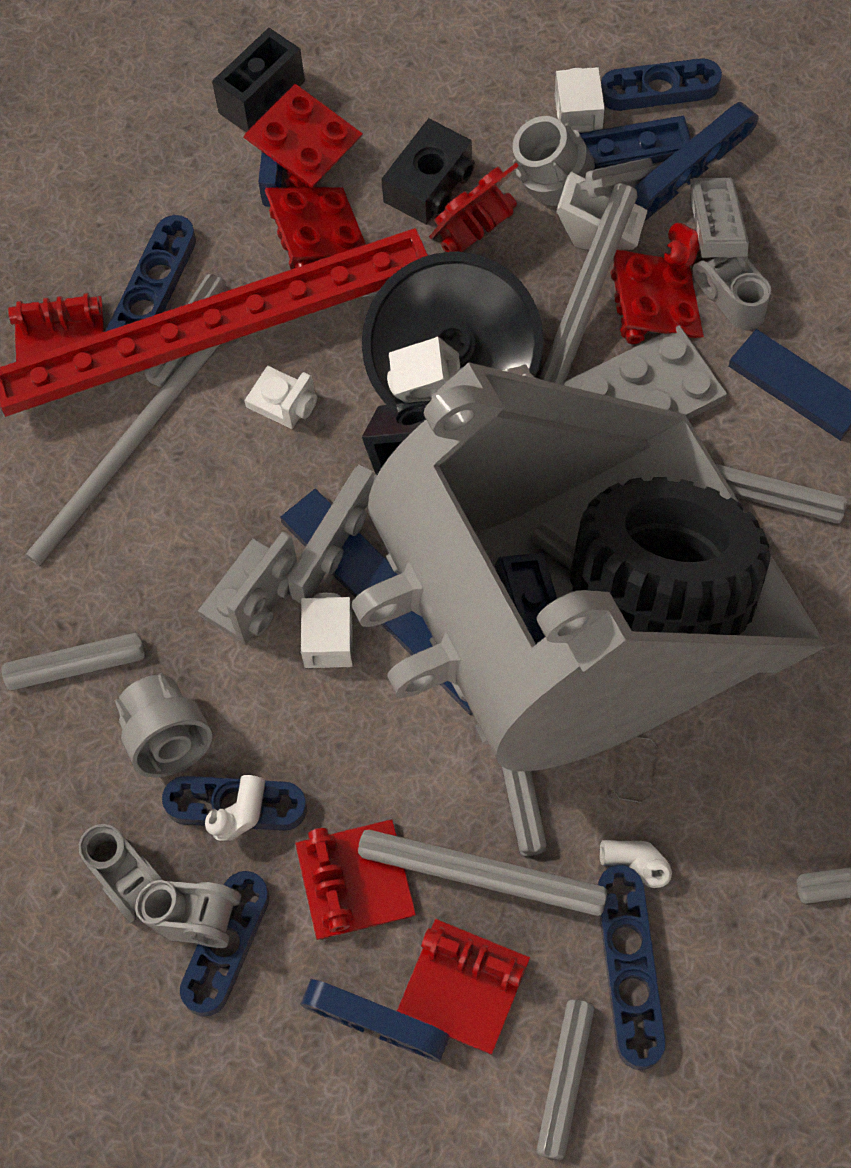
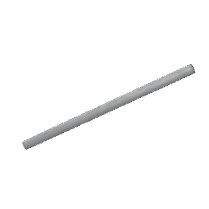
M219 345L186 357L25 554L27 559L39 567Z

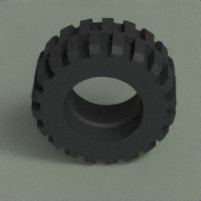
M641 477L629 479L623 486L618 482L608 487L587 504V509L583 512L570 570V582L573 585V592L581 590L610 592L633 632L739 636L746 630L747 625L752 622L770 564V545L763 528H760L758 520L751 512H743L742 505L731 497L726 499L720 496V491L708 486L705 489L694 486V482L680 479V482L668 481L667 477H653L650 481H643Z

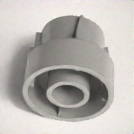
M539 116L529 121L525 120V124L520 127L514 137L513 153L516 159L513 160V163L519 165L515 171L516 175L528 193L541 204L549 206L559 204L567 176L570 172L586 179V172L592 171L595 168L593 156L579 132L571 129L568 122L563 124L555 117Z
M160 673L159 675L142 678L128 686L122 692L119 699H115L120 714L121 741L135 771L140 775L159 778L176 774L196 763L210 747L212 732L198 704L189 698L183 697L176 682L171 677Z

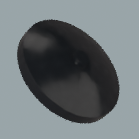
M443 252L417 259L402 267L384 283L371 302L366 314L362 332L363 361L372 386L386 405L405 403L393 395L388 385L387 375L391 371L389 353L439 337L459 353L461 369L468 362L502 371L526 364L534 378H537L543 358L544 337L536 304L527 288L512 272L486 257L465 252Z

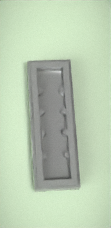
M690 179V199L702 258L748 257L749 241L734 179Z
M358 465L352 471L287 577L292 599L301 603V598H311L325 574L331 575L337 569L343 556L342 546L349 535L356 536L364 524L367 514L365 509L368 505L369 494L374 483L373 471L361 465Z

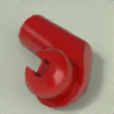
M675 223L668 232V238L671 242L667 246L671 248V253L664 252V258L668 264L675 265L676 269H686L695 262L700 250L698 233L683 223Z

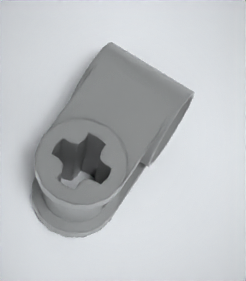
M716 257L708 262L702 260L694 264L693 275L696 283L706 296L715 302L735 327L743 330H752L764 323L771 296V286L768 280L749 261L748 257Z
M107 824L94 825L81 836L79 854L83 862L103 885V891L128 922L132 923L136 919L135 905L140 891L147 884L162 879L143 856L140 857L115 827ZM110 841L117 843V851L112 859L106 862L94 861L95 850L100 844Z
M157 880L147 884L140 891L136 899L135 910L137 917L143 923L168 940L197 943L214 948H225L228 946L230 939L226 934L232 908L239 905L241 894L232 888L217 883L200 882L194 884Z

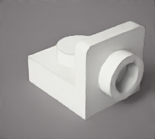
M267 365L244 401L247 408L293 429L300 417L306 419L310 416L315 407L317 395L314 391L311 375L303 372L297 380Z

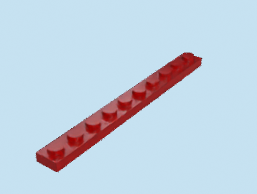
M416 228L1 366V410L5 417L379 291L384 283L402 267L417 259L428 256Z

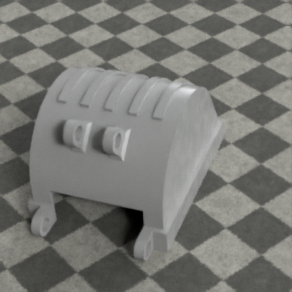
M468 362L431 396L432 400L424 410L426 420L391 454L372 485L368 500L369 515L389 552L386 557L393 571L399 575L367 588L353 600L351 606L363 627L377 626L411 611L423 617L433 636L429 639L433 647L402 660L388 672L387 677L397 697H411L446 681L452 682L459 698L468 703L478 723L474 727L482 742L490 746L499 765L505 769L521 772L543 770L595 755L663 724L757 673H778L827 647L772 555L753 620L739 636L633 632L610 592L581 590L570 593L572 588L570 571L533 545L531 535L543 521H548L576 542L581 517L587 509V504L608 487L618 482L623 486L629 479L641 477L643 481H650L653 477H667L668 481L680 482V479L694 482V486L704 489L707 486L720 491V496L726 499L731 497L739 502L685 414ZM539 552L544 554L557 599L547 605L537 616V622L545 635V638L535 644L496 572L495 563L498 557Z

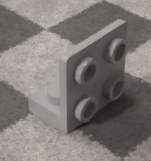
M284 531L281 532L270 548L252 538L199 608V616L244 645L248 643L253 634L261 636L272 621L273 612L271 610L281 597L288 599L291 596L287 577L297 562L292 536Z

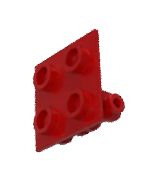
M294 84L244 134L243 138L288 170V178L285 180L287 187L313 188L362 137L363 133L297 84Z
M515 163L504 172L499 166L485 175L478 182L479 185L471 192L467 193L464 191L445 206L446 210L434 219L438 226L430 234L429 238L432 240L440 234L444 239L441 242V246L445 252H465L477 239L481 240L484 237L483 228L490 233L494 230V227L511 217L513 209L517 207L516 200L508 192L503 195L499 187L519 165Z
M343 187L265 189L271 205L269 214L278 226L277 235L281 239L282 248L288 250L290 269L315 262L316 259H324L366 245Z
M617 249L613 258L614 268L611 270L610 275L611 279L615 282L616 293L614 298L617 303L616 310L619 315H623L620 333L623 338H626L627 343H641L648 331L664 334L677 333L676 327L679 325L689 338L704 337L691 268L676 269L675 265L668 264L663 257Z
M84 293L82 297L66 298L65 300L62 296H58L54 302H51L49 298H43V303H23V301H17L16 306L8 308L11 325L15 324L16 361L104 332L102 296L90 297L89 293Z
M392 819L329 834L327 828H318L308 832V840L295 843L316 940L416 916L405 869L364 859L358 853L360 838L364 830H373L396 836Z
M435 919L432 928H428L421 944L423 949L397 1011L435 1026L449 1034L450 1038L492 1055L530 957Z

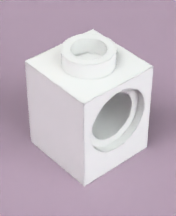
M598 67L556 71L555 102L557 118L563 124L568 122L571 129L577 130L579 133L603 129L604 102Z
M439 337L390 352L391 371L388 372L387 380L393 395L405 403L432 400L431 396L461 369L459 353Z
M319 593L313 598H301V655L305 668L353 667V623L350 597H341L335 593Z

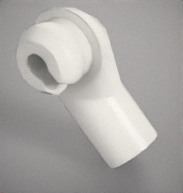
M253 775L241 776L237 802L226 809H219L218 811L213 809L210 811L205 820L207 832L213 835L216 840L231 841L254 827L260 816L265 779Z
M601 841V865L628 866L634 869L640 875L642 882L651 888L664 887L671 880L672 870L668 861L651 843L646 841Z

